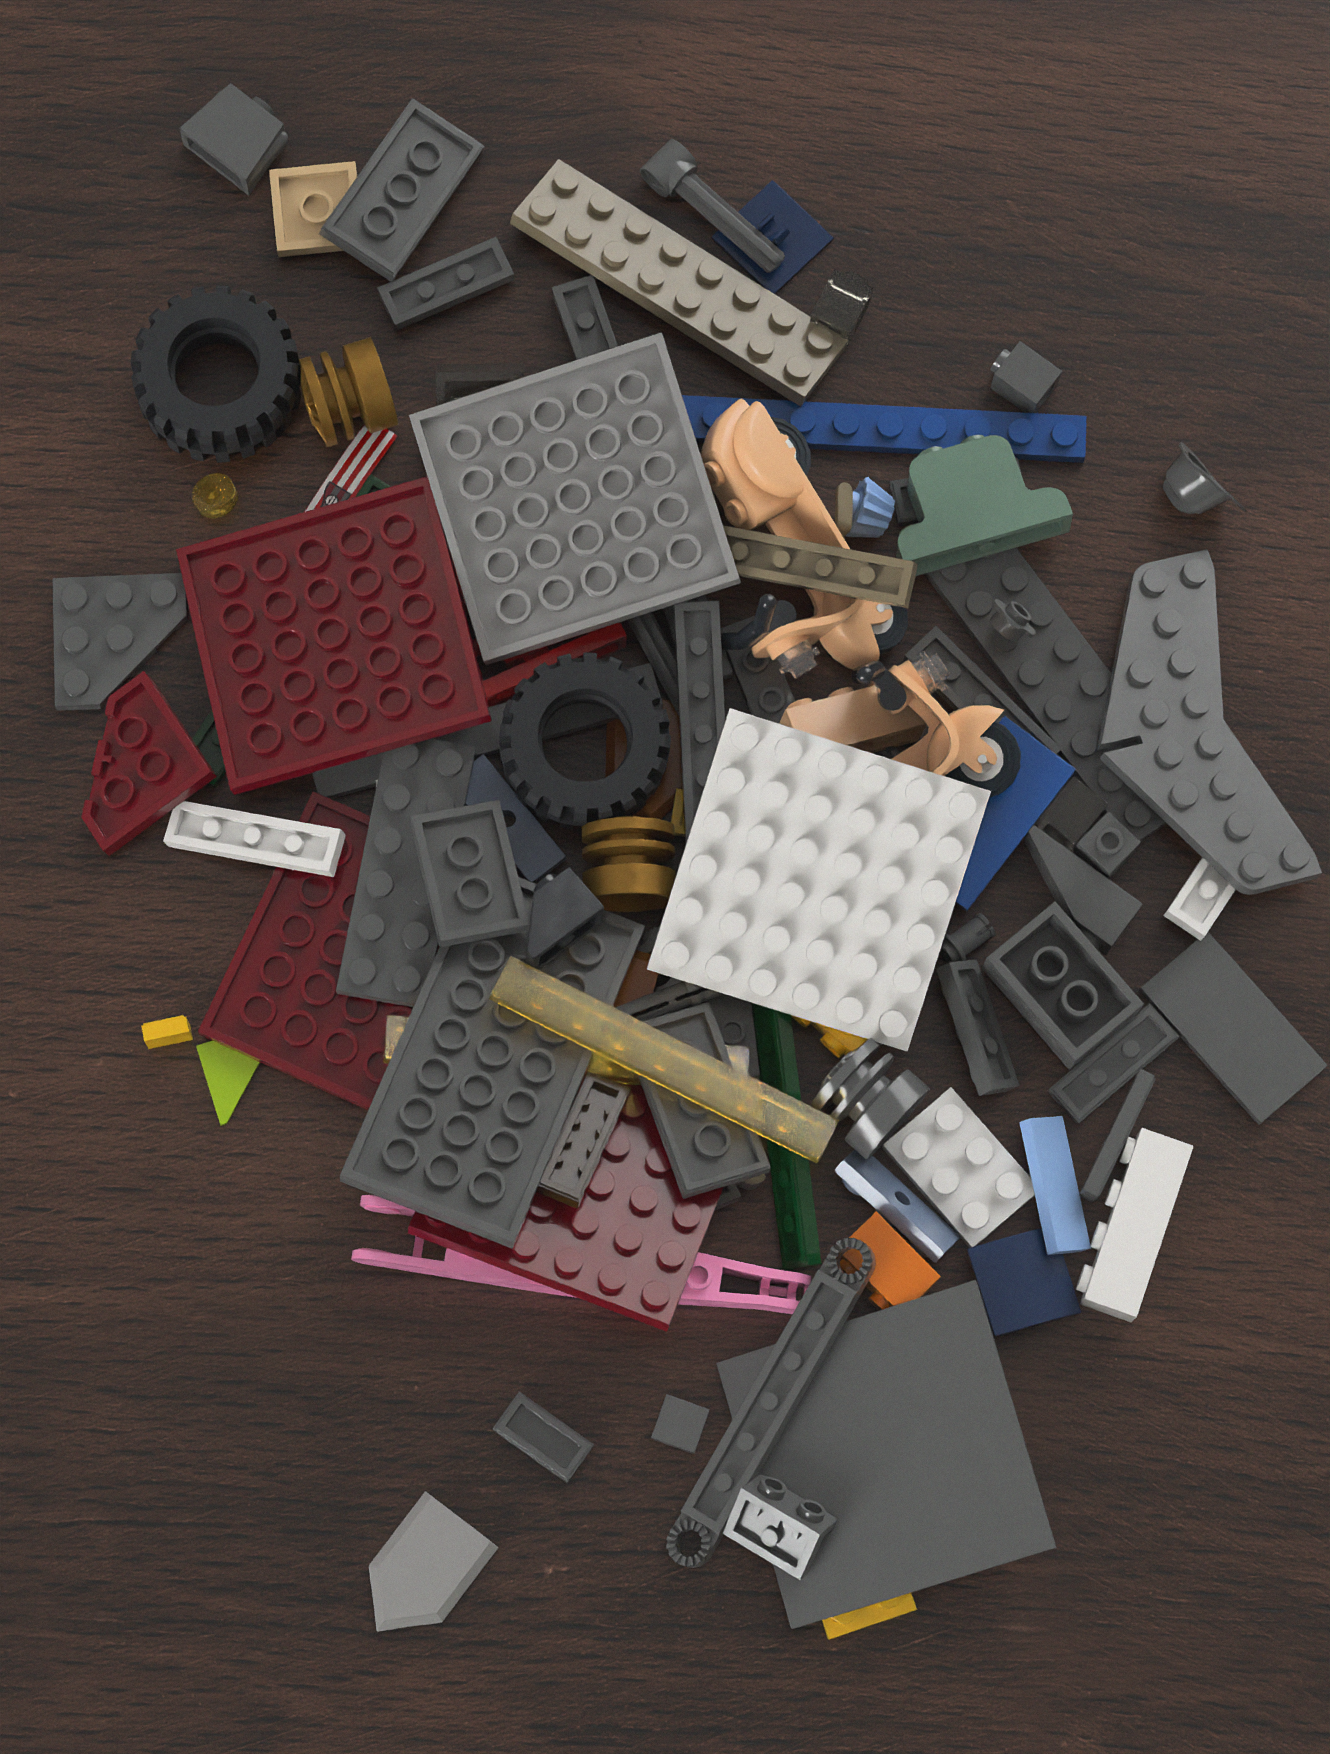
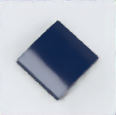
M1042 1228L967 1249L994 1338L1081 1313L1063 1254L1047 1255Z

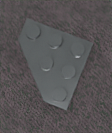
M181 573L53 578L55 708L57 711L102 709L107 704L108 697L130 676L133 677L157 652L156 649L173 632L176 633L188 621V601Z

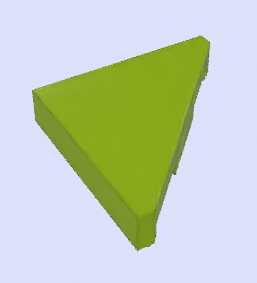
M210 1041L196 1047L220 1126L230 1120L260 1062L215 1041Z

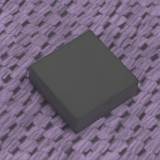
M666 1394L651 1439L694 1454L710 1409Z

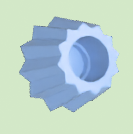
M869 477L859 481L857 488L853 491L852 527L846 535L847 537L879 538L880 535L884 534L892 519L895 500Z

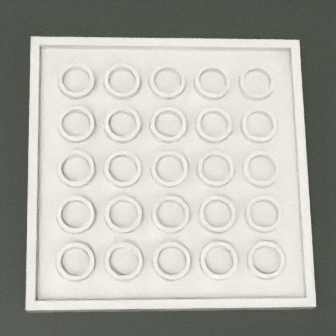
M729 708L647 970L859 1037L872 1038L878 1043L908 1051L991 791Z

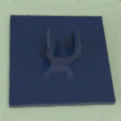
M773 180L738 213L784 253L785 258L775 271L771 273L766 272L720 230L711 238L759 285L773 294L781 290L834 239Z

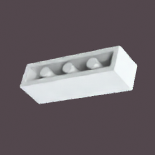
M1145 1128L1140 1129L1135 1139L1127 1138L1119 1159L1120 1163L1126 1164L1121 1181L1113 1179L1105 1200V1205L1112 1207L1107 1224L1098 1222L1090 1247L1097 1249L1093 1265L1084 1264L1077 1283L1076 1290L1083 1292L1080 1305L1128 1322H1132L1137 1317L1193 1145Z

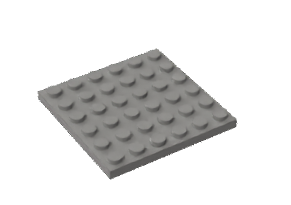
M662 332L409 415L480 652L486 665L741 583Z

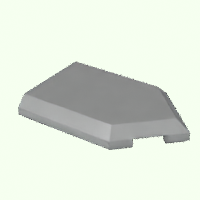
M424 1492L369 1565L377 1632L442 1623L498 1550L494 1543L427 1492Z

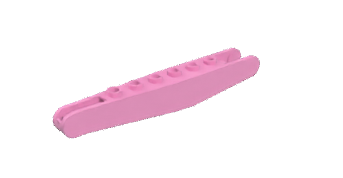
M376 1195L361 1196L360 1206L369 1211L412 1217L415 1212L412 1209ZM415 1236L412 1256L393 1254L370 1248H358L352 1251L351 1260L362 1264L574 1297L446 1248L444 1261L421 1258L424 1239ZM698 1252L678 1304L758 1309L793 1314L800 1302L796 1300L797 1287L803 1288L802 1295H804L811 1283L812 1277L802 1273L761 1267ZM722 1274L758 1281V1295L719 1292ZM770 1284L786 1286V1288L770 1286Z

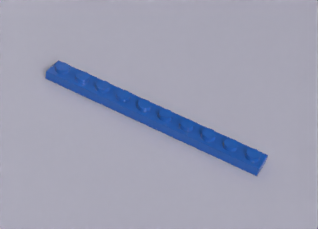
M682 395L696 441L703 444L707 432L716 418L738 399H743L749 406L755 401L760 402L770 417L781 418L794 425L805 437L809 449L919 454L923 450L935 446L944 449L958 445L961 441L973 435H983L984 437L998 435L1010 443L1014 456L1018 460L1084 463L1087 416L806 401L800 407L793 401Z

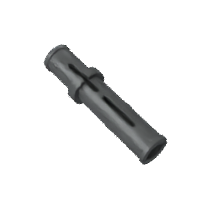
M682 981L612 1008L606 1025L611 1037L614 1038L621 1034L626 1026L700 1005L705 1001L723 995V993L707 988L690 993L701 988V986ZM686 993H690V994H687L686 996H683V997L678 998V999L675 1000V998L678 997V996H680V995H683V994H686ZM666 1001V1003L663 1005L657 1006L650 1010L631 1016V1014H634L636 1012H639L641 1010L647 1009L649 1007Z

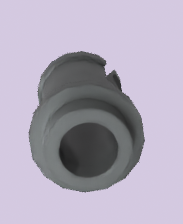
M977 913L973 919L951 935L945 933L939 954L946 963L966 961L968 954L987 940L996 936L993 926L988 929L985 927L990 922L984 915Z

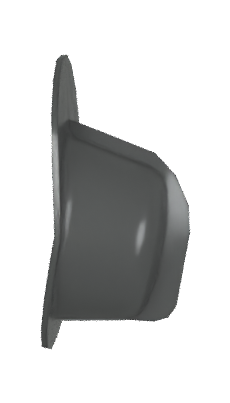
M1180 442L1179 447L1182 452L1165 473L1166 480L1163 483V490L1173 506L1183 513L1202 514L1226 501H1232L1246 513L1247 510L1217 483L1200 459L1184 443Z

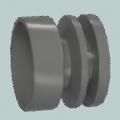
M872 1038L868 1039L857 1049L850 1051L839 1061L821 1083L818 1094L809 1107L818 1116L832 1103L836 1104L837 1108L826 1122L831 1128L849 1116L854 1123L849 1129L845 1141L866 1160L876 1153L898 1130L930 1091V1088L909 1069L900 1073L893 1080H889L885 1074L894 1060V1056L890 1052L875 1065L870 1063L881 1046L880 1043Z

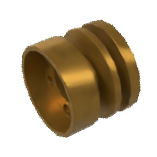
M370 337L342 346L343 367L336 368L326 351L319 353L324 371L320 374H316L309 356L299 359L302 396L311 423L323 438L326 447L338 444L333 427L337 423L341 424L348 441L354 439L353 418L361 416L370 433L398 425L390 389L376 348Z
M621 816L589 822L582 826V842L587 844L586 847L582 848V859L592 864L602 865L583 872V883L601 902L604 910L608 912H643L666 908L676 874L675 870L656 864L667 862L675 857V846L669 844L675 837L674 824L656 818Z

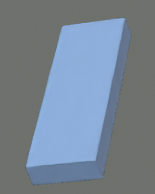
M1063 1116L1029 1118L1019 1122L1047 1255L1075 1253L1091 1249Z

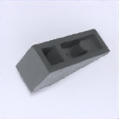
M1033 825L1028 831L1024 843L1052 896L1093 946L1107 955L1143 904Z

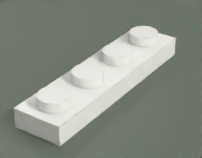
M183 801L172 809L163 842L172 848L334 877L346 835L341 829Z

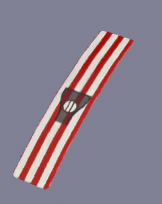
M364 424L304 512L354 498L396 440L397 435L388 429L370 433Z

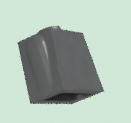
M231 83L220 90L210 102L179 128L184 146L247 195L251 194L268 167L288 143V135L285 132L284 124L273 116L274 111L259 97L255 96L251 99Z

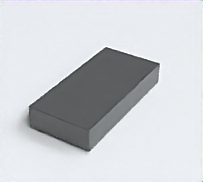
M520 1391L493 1427L494 1432L567 1484L594 1447L593 1443Z

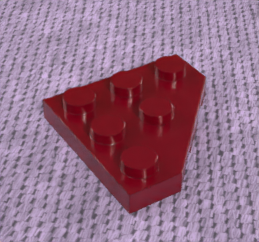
M145 671L108 697L105 715L108 718L103 740H98L91 775L94 776L89 800H85L81 818L101 849L109 856L217 777L151 676Z

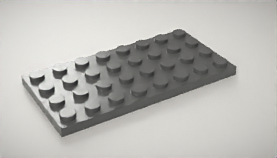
M518 877L530 924L534 888L537 884ZM603 910L600 926L531 976L525 970L529 930L440 947L342 1169L340 1182L513 1249L536 1194L538 1184L639 946L645 925Z

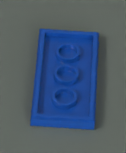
M1005 715L999 723L1004 725L1016 738L1021 751L1020 769L1014 783L1003 793L993 796L988 800L955 902L966 912L1076 771L1073 766Z

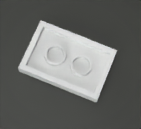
M952 1087L882 1146L883 1150L951 1228L961 1236L960 1238L969 1248L977 1246L1035 1196L1031 1177Z

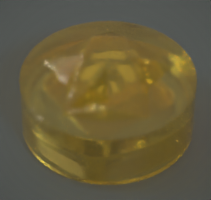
M221 473L209 474L200 479L194 486L192 501L204 517L219 518L228 514L235 507L238 501V491L228 476Z

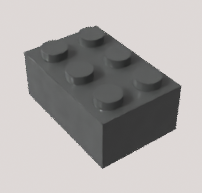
M1053 902L986 958L982 967L984 972L1069 1070L1138 1014L1144 1005L1056 902Z

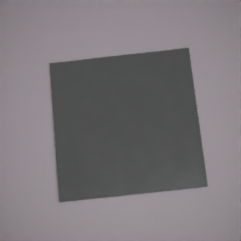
M977 1280L846 1321L759 1473L779 1479L786 1485L788 1490L804 1499L813 1500L821 1504L827 1513L837 1518L834 1529L824 1536L810 1571L804 1578L799 1580L773 1564L791 1629L1057 1548ZM775 1344L716 1363L732 1420Z

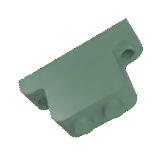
M973 435L967 437L958 445L944 449L939 446L925 449L911 462L907 491L918 523L905 527L900 531L896 558L914 561L918 564L916 576L1068 533L1070 532L1073 512L1066 495L1061 490L1052 487L1030 490L1025 486L1011 445L1005 438L998 435L986 437L983 435Z

